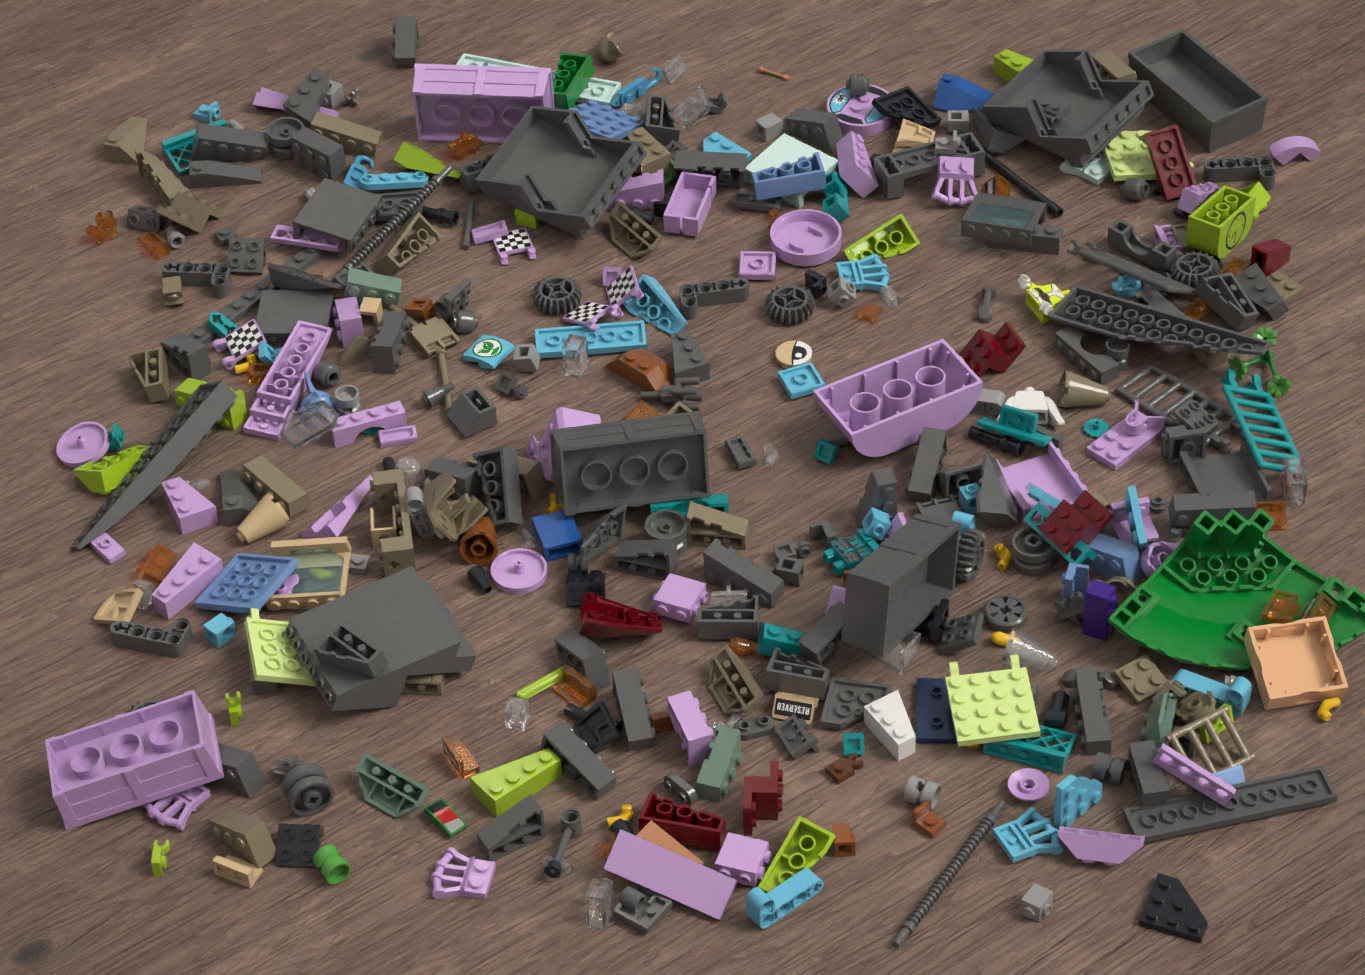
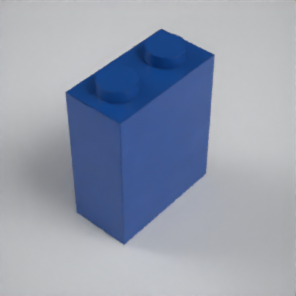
M560 510L532 518L533 533L546 562L568 557V553L580 554L583 544L582 537L572 515L565 516L563 511Z

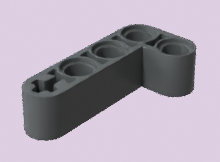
M1268 156L1211 159L1204 163L1203 179L1206 182L1221 183L1257 180L1266 191L1272 190L1275 186L1276 170L1273 160Z
M166 262L161 266L163 278L180 276L182 286L212 287L213 296L217 299H223L229 295L232 277L230 266L226 263Z
M745 278L684 284L679 288L681 313L686 320H693L698 317V307L739 303L749 299V281Z
M187 618L176 619L169 630L125 621H115L110 625L112 641L116 647L171 658L183 656L193 638L191 624Z

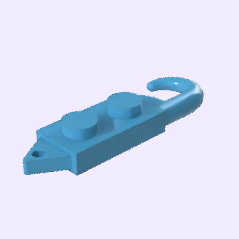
M653 68L651 70L656 72V76L651 81L645 77H639L617 91L610 105L623 108L644 95L646 91L659 82L661 78L660 69Z
M365 155L355 157L343 184L360 189L359 179L368 172L360 162L366 161L373 168L374 163L372 159Z

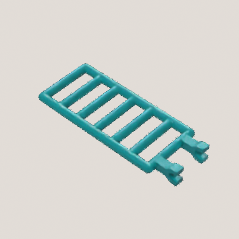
M1227 369V378L1222 377L1220 379L1225 384L1222 390L1257 466L1261 469L1282 472L1283 469L1285 473L1299 476L1301 474L1304 476L1301 468L1304 473L1305 470L1302 467L1303 462L1271 394L1263 391L1260 376L1252 374V382L1246 383L1247 388L1238 387L1235 380V371ZM1233 393L1265 399L1266 403L1236 398ZM1239 406L1269 411L1272 416L1240 410ZM1245 419L1276 424L1278 428L1246 423ZM1250 431L1283 437L1284 441L1253 436ZM1256 444L1287 449L1290 454L1259 449ZM1262 457L1293 462L1296 467L1287 465L1283 467L1282 464L1265 462Z

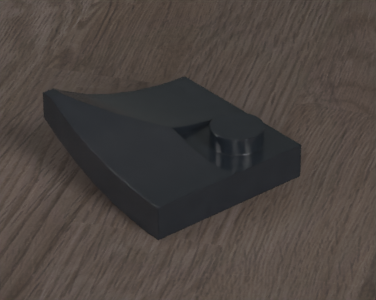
M602 701L589 709L573 726L575 735L580 740H584L593 753H596L620 737L615 723L605 703Z

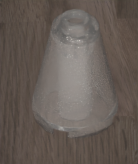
M1012 628L1000 666L1010 667V655L1018 654L1020 668L1026 667L1029 670L1049 672L1050 668L1055 669L1058 657H1055L1056 652L1020 630Z

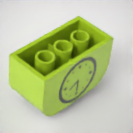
M1226 185L1221 187L1188 217L1187 246L1220 259L1224 258L1247 236L1253 222L1256 197Z

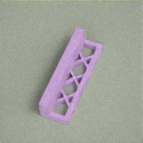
M277 224L270 237V241L275 243L335 252H344L346 249L344 240L310 229H305L301 236L294 235L293 226Z
M1164 743L1152 761L1224 807L1236 792L1233 786Z

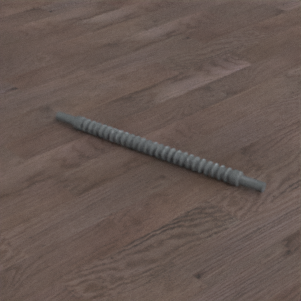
M447 165L438 175H434L431 181L425 184V187H422V191H418V194H415V197H412V200H409L405 207H402V210H399L392 217V220H389V223H386L382 230L378 231L379 233L372 236V240L369 239V243H365V246H362V249H359L355 256H352V259H349L342 266L343 269L338 274L360 265V261H364V258H367V255H370L374 248H377V245H380L384 238H387V235H390L394 228L396 229L397 225H400L407 218V215L411 214L410 212H413L414 209H417V206H420V202L422 203L424 199H427V196H430V193H433L443 183L442 180L453 168Z
M998 801L992 811L983 817V820L980 821V824L977 825V828L974 829V832L971 833V836L968 837V840L965 841V844L962 845V848L959 849V852L956 853V856L953 857V860L950 861V864L947 865V868L944 869V872L941 873L935 884L928 890L913 910V913L907 918V921L902 924V930L892 941L894 947L899 948L906 937L915 931L919 925L918 923H921L934 903L937 902V899L940 898V895L943 894V891L946 890V886H949V882H952V878H955V874H958V870H961V866H964L992 826L995 825L997 822L996 818L1006 806L1003 801Z

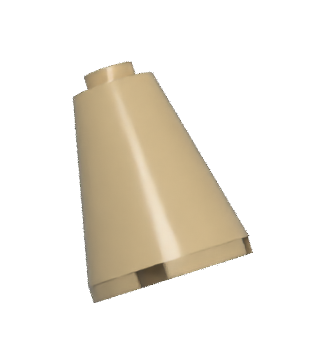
M267 493L237 527L238 532L236 536L242 543L246 542L249 544L291 524L288 521L289 516L279 502L275 503L272 501L274 497L271 494Z

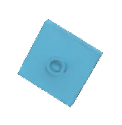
M812 362L777 372V377L791 400L813 394V390L826 386Z

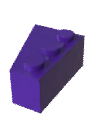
M1094 579L1091 581L1085 592L1084 635L1106 641L1109 634H1113L1115 628L1107 620L1119 607L1115 586Z

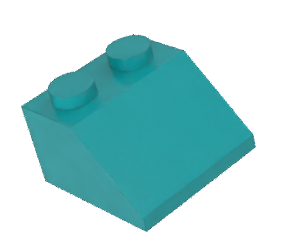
M760 622L757 653L772 656L775 648L778 647L782 653L789 656L795 654L798 658L801 651L799 641L803 636V631Z

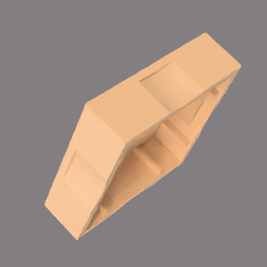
M1326 616L1301 619L1286 624L1274 623L1247 628L1243 640L1265 710L1317 703L1333 697L1344 698L1348 690V684L1341 662L1335 653L1334 640Z

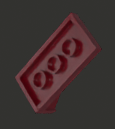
M1177 124L1145 133L1139 137V140H1142L1147 145L1165 202L1180 198L1183 188L1197 185Z

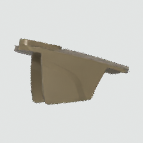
M445 471L432 481L429 478L425 479L424 502L435 534L441 539L447 536L449 541L455 542L461 533L467 532L488 509L475 496L469 497L468 493L462 495L458 500L452 501L449 496L455 492L453 485L456 483V480Z

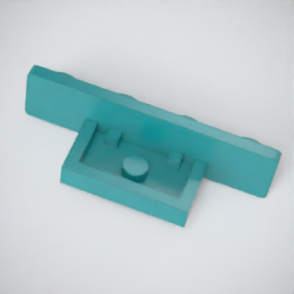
M1004 404L1001 406L999 421L987 417L977 421V426L982 427L984 430H994L1003 436L1017 437L1019 441H1030L1036 446L1043 447L1052 441V437L1036 432L1039 414Z

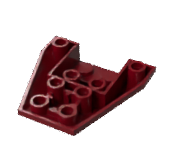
M594 592L583 594L578 620L579 634L605 638L662 633L663 631L662 620L657 613L645 612L600 597L599 594Z

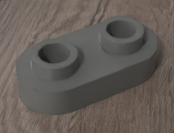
M767 715L741 720L734 727V729L740 730L742 741L770 735L774 732L775 728L774 719Z
M670 772L664 776L663 785L665 789L677 796L681 803L691 805L697 800V794L693 787L675 772Z

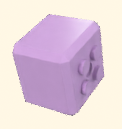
M565 407L555 409L539 441L543 476L546 480L553 481L549 430L601 423L600 415Z

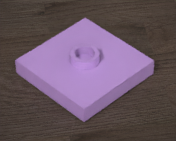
M740 251L739 278L747 280H775L776 252Z

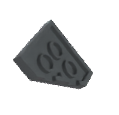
M831 677L820 720V727L841 730L864 718V706L890 694L892 685Z

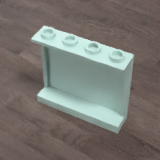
M784 133L746 166L745 180L753 185L752 173L772 166L778 168L784 162L794 163L800 157H812L815 152H819L825 175L833 170L839 174L838 160ZM808 192L786 195L782 198L784 201L800 209L804 205V196Z

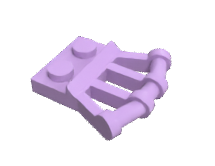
M939 156L938 180L930 198L933 200L937 199L947 206L955 204L959 207H964V205L972 203L978 193L973 181L975 176L974 158ZM944 180H946V196L939 193ZM953 181H958V198L952 196ZM965 182H967L971 192V196L964 197Z
M200 785L164 797L154 805L152 802L141 806L146 808L150 818L157 819L158 823L162 826L169 825L183 831L191 812L197 811L196 808L209 798L211 794L209 789ZM173 800L176 801V802H175L173 805H171L166 811H164L163 813L160 812V811L163 810L167 805H169ZM183 807H185L179 819L171 818Z
M448 847L445 855L436 861L434 866L435 872L432 873L430 878L433 882L432 896L436 899L464 896L486 900L496 869V863L475 859V856L468 858L458 853L453 847ZM451 860H453V861H455V862H457V863H459V864H461V865H463V866L452 865V864H448V863H449ZM443 873L462 875L463 877L446 876ZM442 885H449V886H456V887L443 888Z

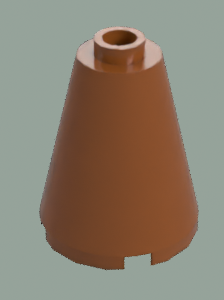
M481 517L461 539L459 552L466 562L484 566L495 560L498 553L495 526L490 518Z

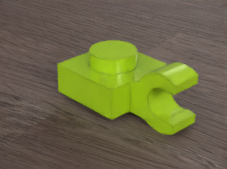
M236 691L237 696L232 698L229 697V693L225 694L231 726H239V717H243L242 708L239 705L241 703V693L239 691Z
M155 840L153 843L151 866L154 877H162L163 868H167V856L165 854L170 851L169 840H166L163 846H159L158 840Z

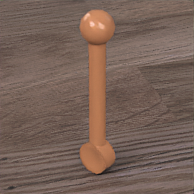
M762 66L757 68L760 73L765 72L783 78L784 81L790 80L788 74L782 75L764 69Z

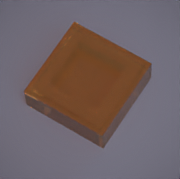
M865 302L858 312V318L875 323L882 312V307Z

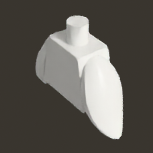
M1026 387L1024 391H1017L1015 396H1011L1004 403L1005 405L1039 414L1037 424L1048 425L1049 422L1052 426L1065 425V421L1061 417L1054 401L1044 396L1042 391H1035L1032 387Z

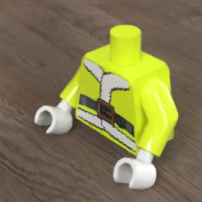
M1021 274L1017 280L1020 283V287L1026 289V304L1042 324L1051 320L1048 319L1050 312L1070 292L1069 289L1060 291L1055 284L1036 285L1030 282V278L1024 274Z

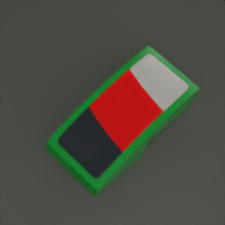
M443 799L437 800L424 809L435 826L439 825L449 839L467 828L464 820Z

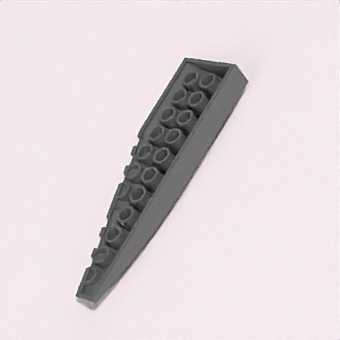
M1075 285L1048 315V319L1111 338L1263 356L1272 346V342L1078 285Z
M223 381L201 384L150 442L152 446L145 449L141 454L143 459L133 464L131 467L132 473H128L123 477L110 494L109 498L111 500L101 506V514L91 519L89 522L91 527L85 528L70 548L74 550L81 549L140 504L166 479L190 451L195 450L199 446V440L211 432L210 428L214 423L217 424L223 418L222 414L226 410L234 406V400L238 396Z

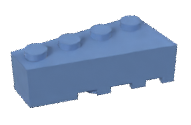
M819 152L813 153V156L809 158L805 156L800 157L794 163L784 162L778 168L772 166L752 173L754 193L757 200L826 189L825 170Z
M1101 533L1088 545L1098 555L1093 561L1087 557L1082 564L1088 565L1089 568L1108 579L1115 576L1129 578L1133 581L1134 585L1143 578L1137 545ZM1079 549L1071 550V557L1075 560L1082 554Z

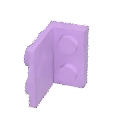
M1148 497L1138 498L1147 542L1158 540L1159 535L1149 516L1150 500ZM1124 501L1111 504L1110 512L1114 516L1110 523L1117 538L1132 544L1133 534L1129 531V515L1125 512Z

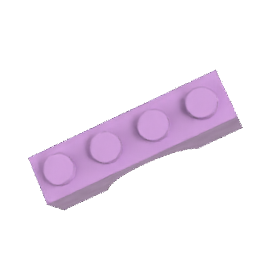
M401 401L328 420L330 436L335 448L354 443L357 435L370 427L392 429L407 426L406 413Z

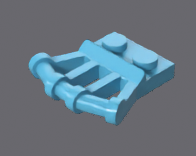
M877 254L860 260L836 262L838 277L841 276L848 282H852L856 290L859 289L861 292L864 289L877 290L881 294L887 292L890 274L888 273L887 265L880 261V257Z
M1028 482L1025 487L1028 491L1027 495L1044 506L1051 505L1056 508L1061 500L1031 482Z
M1033 807L1029 808L1018 819L993 828L994 837L1013 863L1027 857L1033 858L1036 854L1040 853L1059 855L1063 852V846L1060 844L1058 830L1053 828L1052 821L1049 818L1038 814L1037 810ZM1029 820L1036 821L1026 826H1023ZM1041 829L1044 830L1043 832L1033 835L1031 837H1029L1028 835ZM1046 840H1050V841H1051V843L1038 844V843L1044 842V841H1046Z

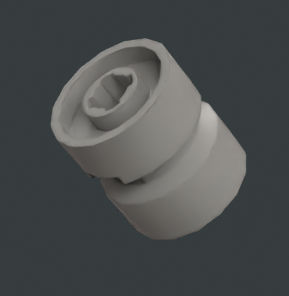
M343 385L335 390L338 417L361 411L359 391L355 386Z
M912 775L906 785L904 800L912 804L920 803V805L928 801L930 803V810H933L939 801L942 786L932 781L926 783L925 779Z

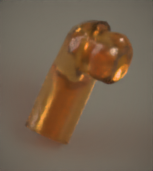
M776 208L769 210L772 221L768 226L769 229H771L775 220L782 216Z

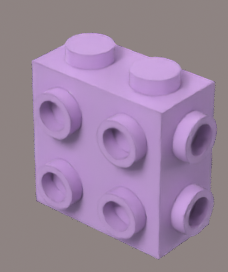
M669 573L666 580L661 582L658 593H655L653 596L654 613L691 623L694 617L698 615V608L707 601L706 583Z
M728 832L716 859L715 871L738 880L737 883L756 887L759 879L762 880L764 876L765 864H769L771 859L769 842Z

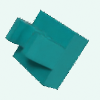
M820 439L814 458L827 464H833L839 452L838 446Z
M863 732L842 733L844 756L852 753L857 755L864 754Z

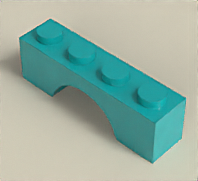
M712 494L708 498L698 497L650 504L651 514L659 510H674L687 517L690 501L729 514L727 494Z

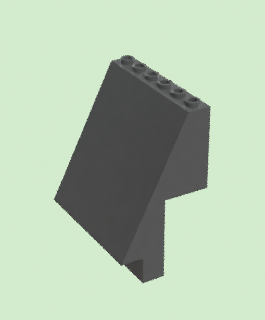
M1044 50L982 107L988 121L1084 167L1145 110L1143 105L1154 96L1148 80H1102L1090 50ZM1050 99L1070 106L1071 113L1060 120H1053L1054 123L1051 124L1047 121L1041 103L1044 100Z
M531 106L475 180L484 193L584 240L647 153L640 141L592 136L579 112L576 110Z
M413 566L290 618L285 629L286 637L291 642L293 649L298 654L302 664H304L309 676L313 679L331 711L396 707L407 676L471 671L477 656L429 581L421 580ZM342 621L382 649L389 664L374 678L320 663L313 648Z

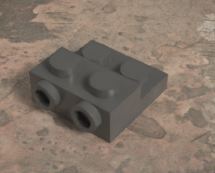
M1185 425L1166 428V433H1162V441L1165 447H1161V455L1163 459H1166L1168 466L1178 464L1180 451L1186 450L1191 460L1205 458L1208 434L1206 427L1187 430Z

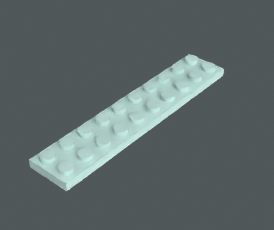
M463 53L456 64L483 66L487 62L488 66L535 67ZM552 70L553 81L555 80L556 70ZM591 77L576 102L585 103L588 100H595L598 104L611 106L610 103L615 98L616 92L621 89V82Z

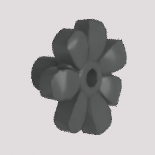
M357 88L352 90L341 104L346 105L351 102L356 107L360 103L356 98L359 90Z

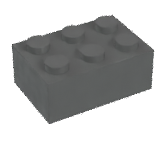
M303 127L291 136L294 164L322 179L327 178L333 181L338 180L347 173L343 145L307 127Z

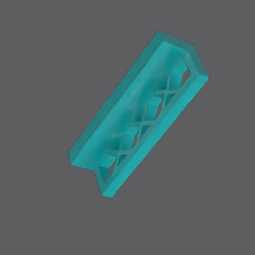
M1040 502L1023 519L1071 563L1081 564L1087 557L1093 561L1098 555L1081 540L1072 549H1079L1082 552L1075 561L1071 558V551L1068 555L1063 553L1038 530V527L1052 513ZM1039 512L1041 514V523L1034 524L1031 522V519Z

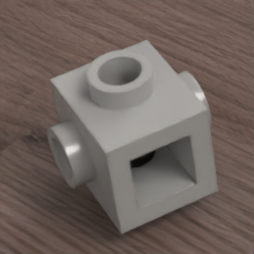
M841 276L827 286L828 298L835 305L843 309L856 300L855 285Z

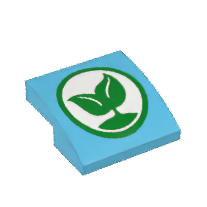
M483 334L462 357L467 362H478L480 368L495 369L515 349V346L504 339Z

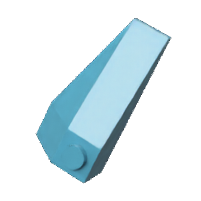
M643 274L638 279V285L644 297L637 300L636 296L633 297L631 295L622 304L631 314L644 319L646 322L657 326L669 334L682 331L688 323L654 277Z

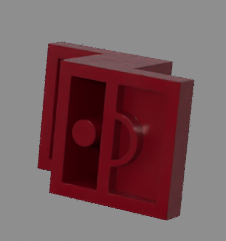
M1005 322L995 335L979 329L958 355L964 359L965 363L980 378L988 368L1005 373L1026 345L1012 324Z
M1084 490L1073 504L1063 499L1040 525L1038 530L1063 553L1068 555L1080 540L1089 545L1113 518L1114 514L1087 490Z
M770 761V777L744 776V836H752V828L757 827V820H778V812H782L783 800L779 798L783 796V783L779 782H783V770H779V761Z

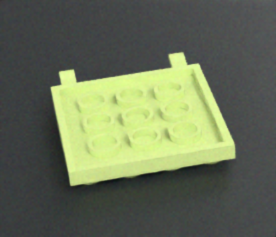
M1122 131L1102 150L1114 181H1126L1129 177L1158 180L1147 145L1142 140H1139L1140 136L1151 131ZM1190 162L1191 168L1193 169L1194 165L1192 162Z
M250 608V615H247L244 625L254 679L257 681L316 686L285 635V629L289 622L260 619L259 609Z
M1018 654L1010 655L1011 669L959 675L958 663L949 662L950 677H945V684L958 746L1040 736V727L1027 668H1020Z

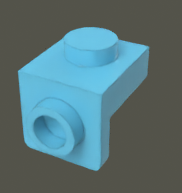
M263 341L258 344V357L261 362H264L271 368L283 347L274 350Z

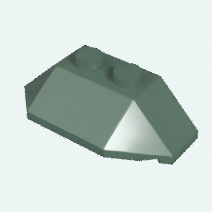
M1164 692L1150 705L1149 713L1145 712L1143 724L1146 725V728L1142 727L1141 740H1154L1156 748L1159 747V749L1163 743L1170 746V742L1167 743L1164 737L1173 730L1178 699L1176 693Z
M364 753L355 769L364 800L396 818H400L420 808L430 791L422 783L367 753Z

